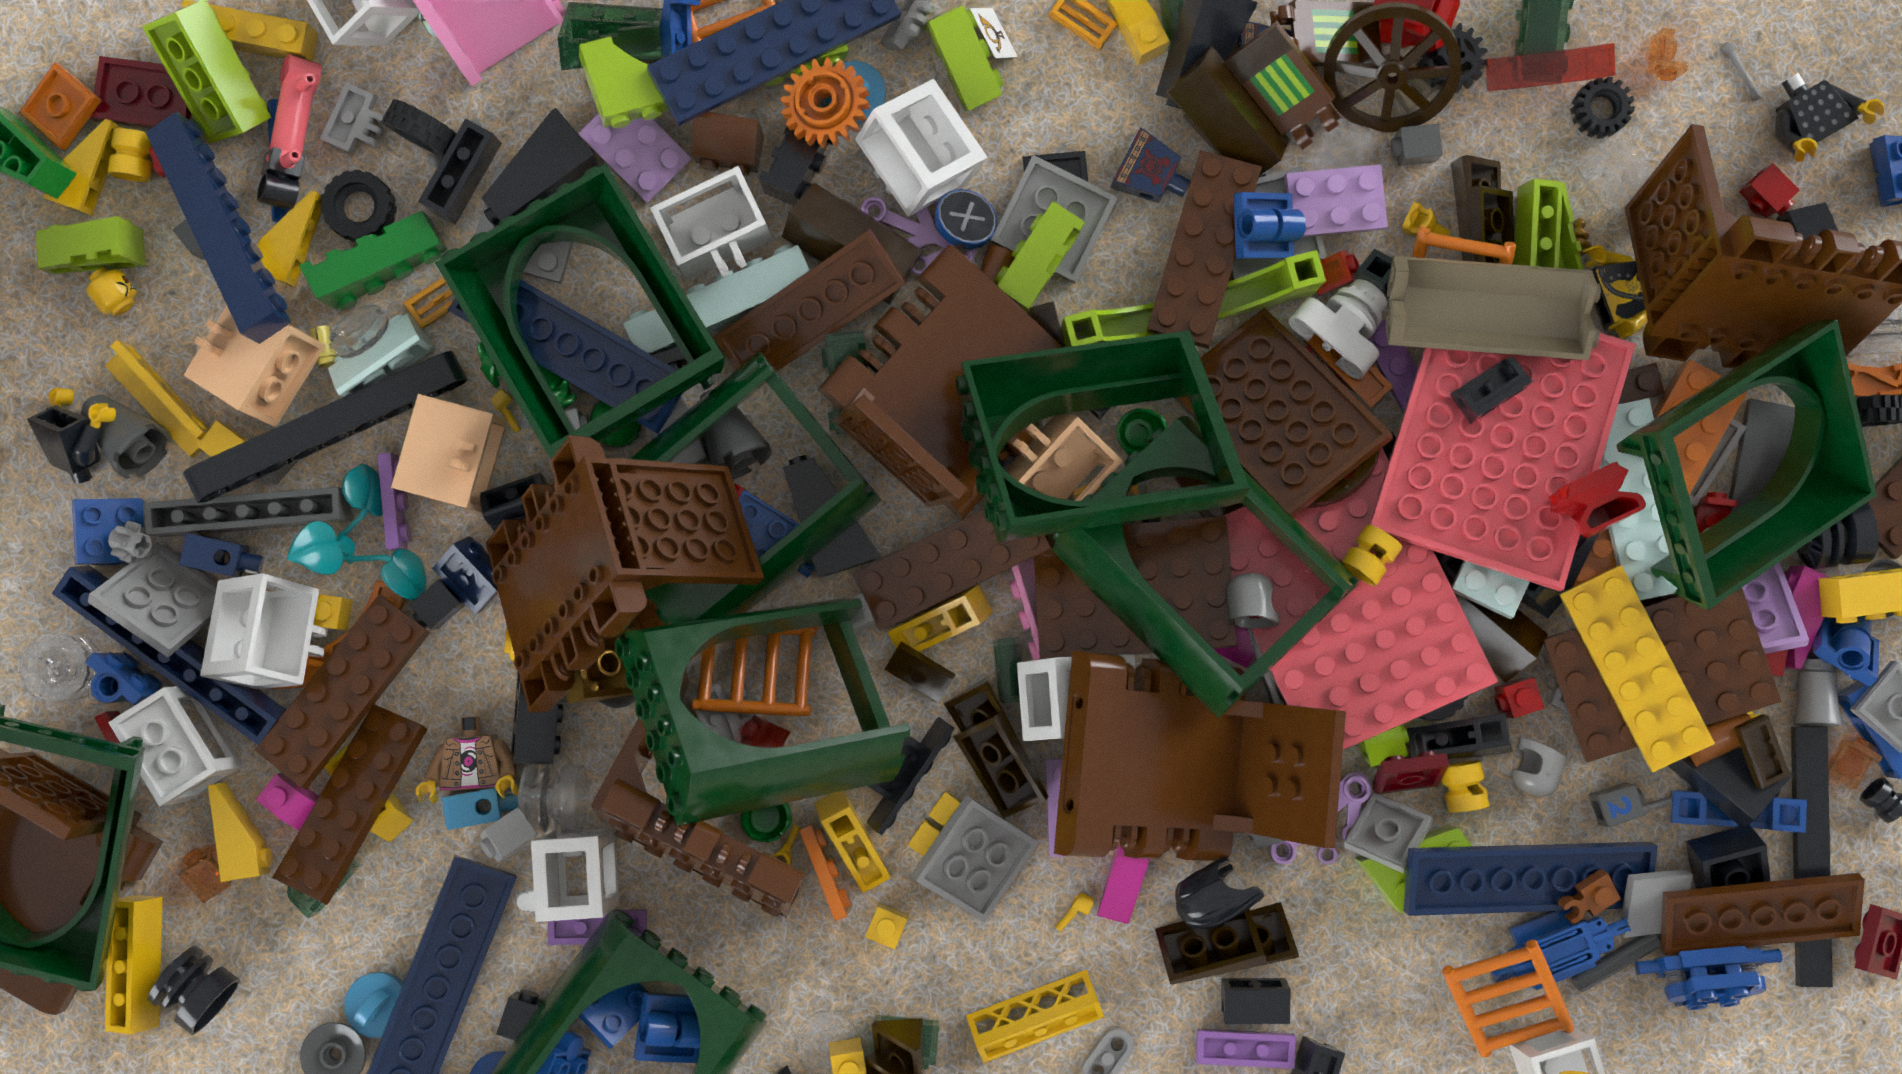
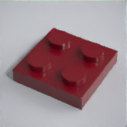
M1434 751L1419 753L1413 758L1404 759L1403 756L1396 755L1384 759L1380 763L1372 782L1374 792L1385 794L1438 787L1449 767L1447 754H1436Z
M1870 904L1869 911L1863 917L1862 926L1864 931L1861 943L1855 949L1854 958L1856 963L1854 968L1897 980L1902 961V914Z

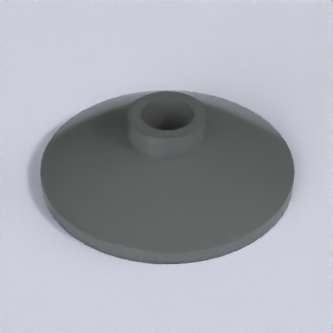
M338 1022L325 1023L313 1029L306 1036L300 1050L301 1067L305 1074H360L366 1060V1049L361 1036L352 1027ZM333 1048H339L341 1050L340 1059H336L332 1056L331 1052Z

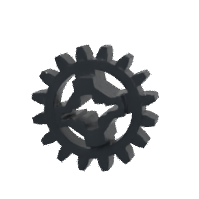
M1458 23L1452 31L1460 48L1461 71L1466 69L1469 71L1460 76L1455 93L1462 89V85L1469 89L1474 84L1473 80L1477 81L1483 73L1479 69H1483L1487 65V61L1481 59L1488 52L1487 48H1479L1478 46L1483 38L1477 37L1474 39L1472 37L1474 32L1472 27L1467 32L1462 31V23ZM1440 47L1433 52H1425L1421 56L1423 59L1416 64L1417 67L1449 65V55L1446 47ZM1447 77L1431 78L1430 86L1434 88L1437 84H1440L1442 88Z

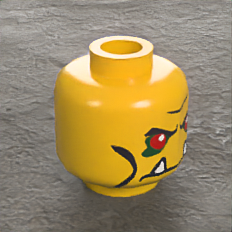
M103 267L89 276L91 282L86 287V294L101 313L113 314L116 317L127 312L136 304L134 299L137 296V290L122 270H107Z

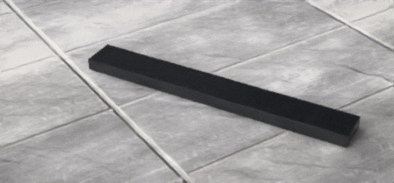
M1791 727L1792 773L1794 774L1792 776V798L1807 800L1806 833L1793 832L1794 879L1831 876L1828 727ZM1832 939L1795 942L1796 986L1833 987Z

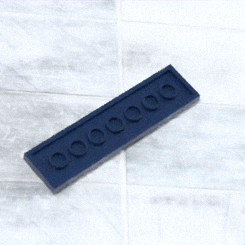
M783 0L647 65V72L677 125L680 126L799 68L802 64L805 65L813 61V59L828 54L899 19L902 13L894 0Z
M520 280L517 294L518 321L523 338L536 362L614 408L677 371L675 368L525 281ZM455 298L448 311L470 323ZM682 394L639 418L636 422L659 434Z
M1652 842L1408 848L1403 911L1408 916L1573 910V906L1564 910L1558 905V901L1564 896H1575L1578 894L1574 886L1600 869L1608 873L1621 898L1606 909H1622L1628 875L1655 872L1658 846Z
M454 855L367 1074H439L517 879L515 874Z

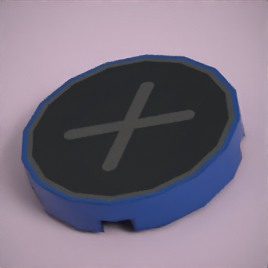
M957 189L949 191L940 199L936 207L934 222L938 232L948 243L954 246L959 244L965 246L964 249L969 250L980 248L990 241L996 230L997 217L992 205L983 196L971 190Z

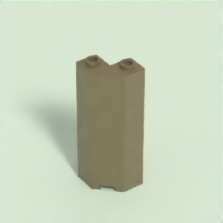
M1393 256L1387 297H1390L1389 315L1386 316L1385 326L1388 345L1589 360L1592 348H1596L1599 341V329L1594 327L1590 315L1593 303H1598L1601 286L1596 282L1592 270Z

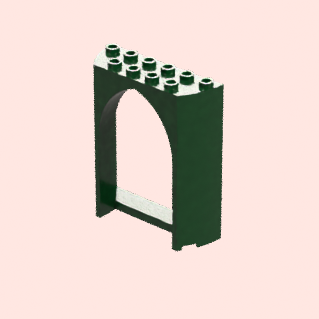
M606 164L601 167L595 166L588 169L582 178L573 183L562 184L555 190L554 194L544 200L538 199L531 202L525 211L516 216L505 217L499 222L497 227L488 232H480L474 235L468 244L459 249L448 250L442 255L440 260L435 262L550 459L569 435L589 437L599 443L699 383L704 391L714 384L711 377L722 372L724 356ZM564 241L586 244L598 248L620 261L639 282L688 363L578 429L575 428L531 354L523 338L518 321L517 294L523 271L539 246L551 242Z
M1838 319L1818 320L1799 327L1633 432L1616 445L1618 452L1643 457L1669 551L1667 557L1650 567L1652 574L1657 579L1663 576L1678 588L1675 591L1677 595L1706 610L1711 609L1877 496ZM1772 383L1783 390L1795 405L1793 430L1782 462L1767 485L1752 500L1699 535L1674 437L1744 392L1760 385Z
M1190 330L961 362V375L955 377L956 391L959 396L961 395V436L963 442L968 441L969 464L971 468H976L978 474L976 475L977 491L979 495H984L986 501L984 503L985 519L987 523L992 522L997 542L1228 507L1232 504H1239L1249 491V484ZM1188 396L1220 482L1106 500H1065L1042 494L1020 483L1001 467L998 462V456L1006 443L1014 435L1030 424L1044 418L1065 413Z
M760 351L629 459L672 462L767 383L847 479L849 484L758 558L764 579L758 585L665 583L644 591L646 599L650 598L658 607L655 613L665 625L748 612L882 501L880 496Z
M1181 416L1165 430L1162 428L1156 430L1147 441L1149 445L1142 452L1135 450L1125 460L1124 464L1126 466L1118 474L1115 472L1110 473L1100 484L1102 487L1100 491L1094 496L1088 494L1081 501L1126 497L1132 486L1160 477H1187L1210 484L1220 481L1199 425L1191 417ZM1244 469L1243 471L1250 488L1241 503L1331 590L1241 676L1141 576L1129 555L1122 523L1055 533L1053 536L1056 542L1052 551L1160 660L1166 662L1174 670L1180 680L1218 719L1360 583L1294 517L1288 515Z
M840 598L627 631L616 639V654L623 661L626 670L625 681L627 687L632 689L636 701V715L643 722L646 731V745L648 750L653 752L656 761V776L659 782L663 783L667 795V809L674 816L677 826L894 780L906 756L904 753H901L904 738L910 737L911 730L908 723L890 726L851 623L852 618L863 606L861 599ZM823 625L862 732L779 748H763L741 744L715 733L687 710L680 700L682 677L687 664L695 656L716 644L734 639Z
M0 704V741L114 768L94 882L86 901L77 914L61 927L33 933L17 922L0 903V968L10 970L11 974L17 976L31 975L40 977L47 983H65L75 986L80 991H95L105 976L145 747H142L143 739L133 736L118 744L5 717L6 705Z
M619 909L617 913L611 911L605 916L490 1074H536L572 1023L589 1005L605 994L633 983L646 981L674 983L683 986L689 995L698 1017L700 1031L699 1051L692 1074H731L767 1024V1021L764 1020L767 1014L753 1004L749 1008L741 1003L742 1001L739 999L741 996L727 985L722 989L714 984L715 981L712 974L700 966L696 970L688 965V958L674 947L670 951L661 946L662 939L647 928L644 932H641L633 926L635 920Z

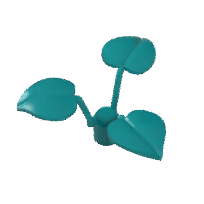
M362 463L348 471L342 482V492L346 501L353 508L361 509L360 514L343 531L339 532L337 536H335L332 527L324 522L315 521L307 524L294 538L286 559L321 575L334 574L340 569L344 561L348 564L364 561H385L386 564L381 568V576L385 584L399 596L414 601L426 590L424 565L415 553L407 549H397L392 553L391 557L387 554L353 555L355 544L347 535L366 517L367 512L375 517L383 515L379 473L369 465Z

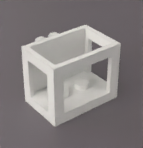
M307 0L333 45L385 46L420 13L412 0H351L358 12L339 30L322 0ZM364 23L369 30L357 31Z
M934 79L873 109L855 138L876 169L874 171L875 176L878 179L882 178L886 184V192L888 195L893 194L908 217L939 201L949 191L966 186L988 158Z
M739 166L650 207L678 267L687 280L715 267H718L722 277L729 274L726 262L735 259L737 265L743 268L747 266V263L742 254L773 240ZM730 180L734 186L673 216H670L667 211Z
M264 573L219 580L200 676L253 689L303 685L308 656L323 657L324 654L323 648L310 645L311 636L314 638L327 637L328 629L313 625L319 589ZM271 585L285 590L269 592L266 591V586Z
M1121 654L1120 656L1125 659L1126 663H1130L1133 666L1135 672V654ZM1055 657L1017 663L1023 741L1064 738L1072 657Z
M178 686L160 689L108 722L120 743L133 736L143 739L142 747H145L140 774L142 778L139 781L142 786L148 787L159 807L188 802L208 790V785L217 784L244 767L210 710ZM192 700L226 758H213L180 704L181 701Z
M614 829L551 832L532 840L534 889L526 890V892L518 895L516 903L519 910L521 909L526 912L528 910L530 912L535 911V921L544 922L601 918L618 907L620 904ZM601 848H603V865H604L605 893H604V888H603V871H602V854H601ZM585 852L588 894L568 896L565 857L579 856Z
M1574 1027L1571 1033H1564L1561 1030L1510 1045L1518 1074H1559L1563 1071L1588 1073L1581 1049L1588 1051L1594 1073L1605 1074L1594 1038Z

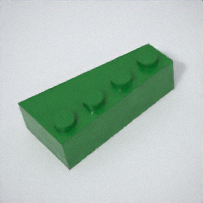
M0 106V174L58 199L77 173L11 111Z
M419 211L383 227V235L381 236L376 234L365 235L355 240L354 248L338 251L336 248L325 253L327 258L325 261L312 266L309 260L300 264L299 267L316 299L335 310L339 308L340 310L349 309L357 304L359 297L367 293L368 295L379 293L386 287L385 283L395 278L396 280L404 279L414 272L413 268L422 263L425 265L432 264L441 258V253L446 251L447 248L431 218L423 211Z

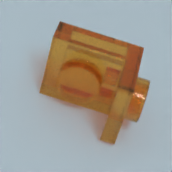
M1662 28L1651 37L1646 73L1657 75L1656 78L1662 81L1676 80V78L1688 71V63L1671 61L1677 51V42L1674 41L1675 29Z
M1856 738L1855 741L1842 739L1828 763L1829 776L1850 789L1856 790L1872 762L1880 763L1883 757L1873 751L1875 749L1874 745L1863 739Z
M210 844L202 849L195 848L188 852L182 859L179 873L181 879L202 903L229 888L232 880L220 881L219 866L212 857L214 849Z

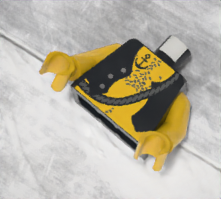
M1599 244L1584 249L1583 253L1589 254L1591 258L1590 262L1585 263L1586 267L1590 268L1597 265V267L1591 270L1596 282L1601 286V293L1598 303L1594 304L1604 331L1614 329L1617 331L1619 339L1625 340L1638 332L1648 320L1636 261L1631 256L1606 251Z

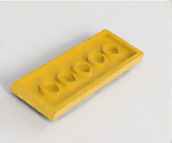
M1622 565L1607 570L1559 594L1650 771L1655 772L1715 744Z

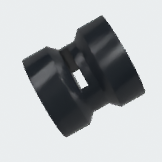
M1881 777L1874 780L1862 792L1860 800L1867 807H1875L1877 815L1885 823L1893 822L1902 816V793L1893 791V785L1886 778Z

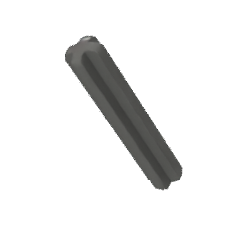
M1657 934L1638 936L1595 961L1596 967L1572 976V981L1578 990L1584 992L1660 948L1661 940Z

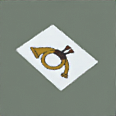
M969 8L994 57H1018L993 8Z

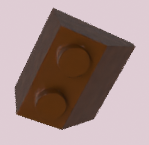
M707 112L693 119L692 156L696 163H700V168L717 171L718 167L732 169L739 166L743 176H749L750 172L758 173L764 141V134L758 120Z

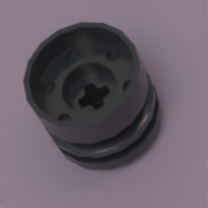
M1868 502L1799 548L1797 553L1803 564L1812 569L1836 567L1839 563L1842 565L1871 562L1876 556L1879 540L1877 520L1872 507Z
M196 945L187 949L165 968L147 997V1000L154 1006L161 1004L160 1011L164 1014L170 1013L178 1006H181L174 1021L191 1035L202 1030L220 1012L240 983V980L223 966L215 969L208 975L207 973L214 960L209 955L202 958L204 952Z

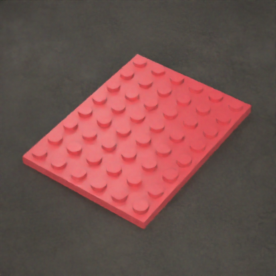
M1599 333L1598 345L1596 348H1592L1589 360L1424 348L1370 524L1385 531L1393 538L1557 591L1564 590L1580 533L1571 516L1550 512L1551 501L1548 497L1557 492L1561 487L1600 468L1636 344ZM1511 356L1514 357L1533 382L1525 390L1470 424L1450 394L1503 359H1508Z
M1383 448L1380 449L1379 458L1371 476L1355 493L1331 505L1305 508L1294 517L1340 562L1351 547L1358 546L1356 542L1357 537L1366 524H1370L1389 463ZM1359 466L1352 472H1350L1347 476H1345V480L1349 479L1356 472ZM1244 506L1224 515L1227 517L1231 577L1234 578L1244 573H1260L1267 576L1274 585L1271 601L1274 610L1279 615V626L1251 629L1262 654H1264L1331 589ZM1396 539L1403 548L1392 564H1385L1387 571L1376 587L1371 586L1358 579L1360 581L1359 585L1270 669L1286 705L1346 711L1343 750L1498 682L1433 550ZM1371 550L1368 551V552H1370L1371 554H1373L1374 556L1376 555L1375 552H1373V551H1371ZM1249 616L1253 619L1262 618L1260 616Z

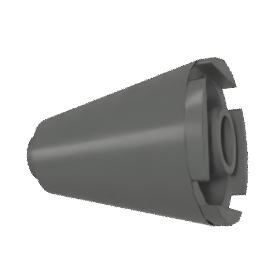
M710 389V390L704 392L703 394H701L700 399H702V398H703L706 394H708L712 389ZM738 407L703 435L709 465L728 466L732 479L752 472L748 467L749 465L758 461L761 466L769 459L772 453L769 443Z
M105 395L89 397L83 403L81 415L87 417L89 423L91 420L88 410L91 405L107 403L108 407L116 409V417L113 422L101 423L100 428L102 432L97 443L118 475L126 479L130 478L129 475L134 473L142 476L155 468L167 454L164 447L166 441L171 443L172 438L164 426Z

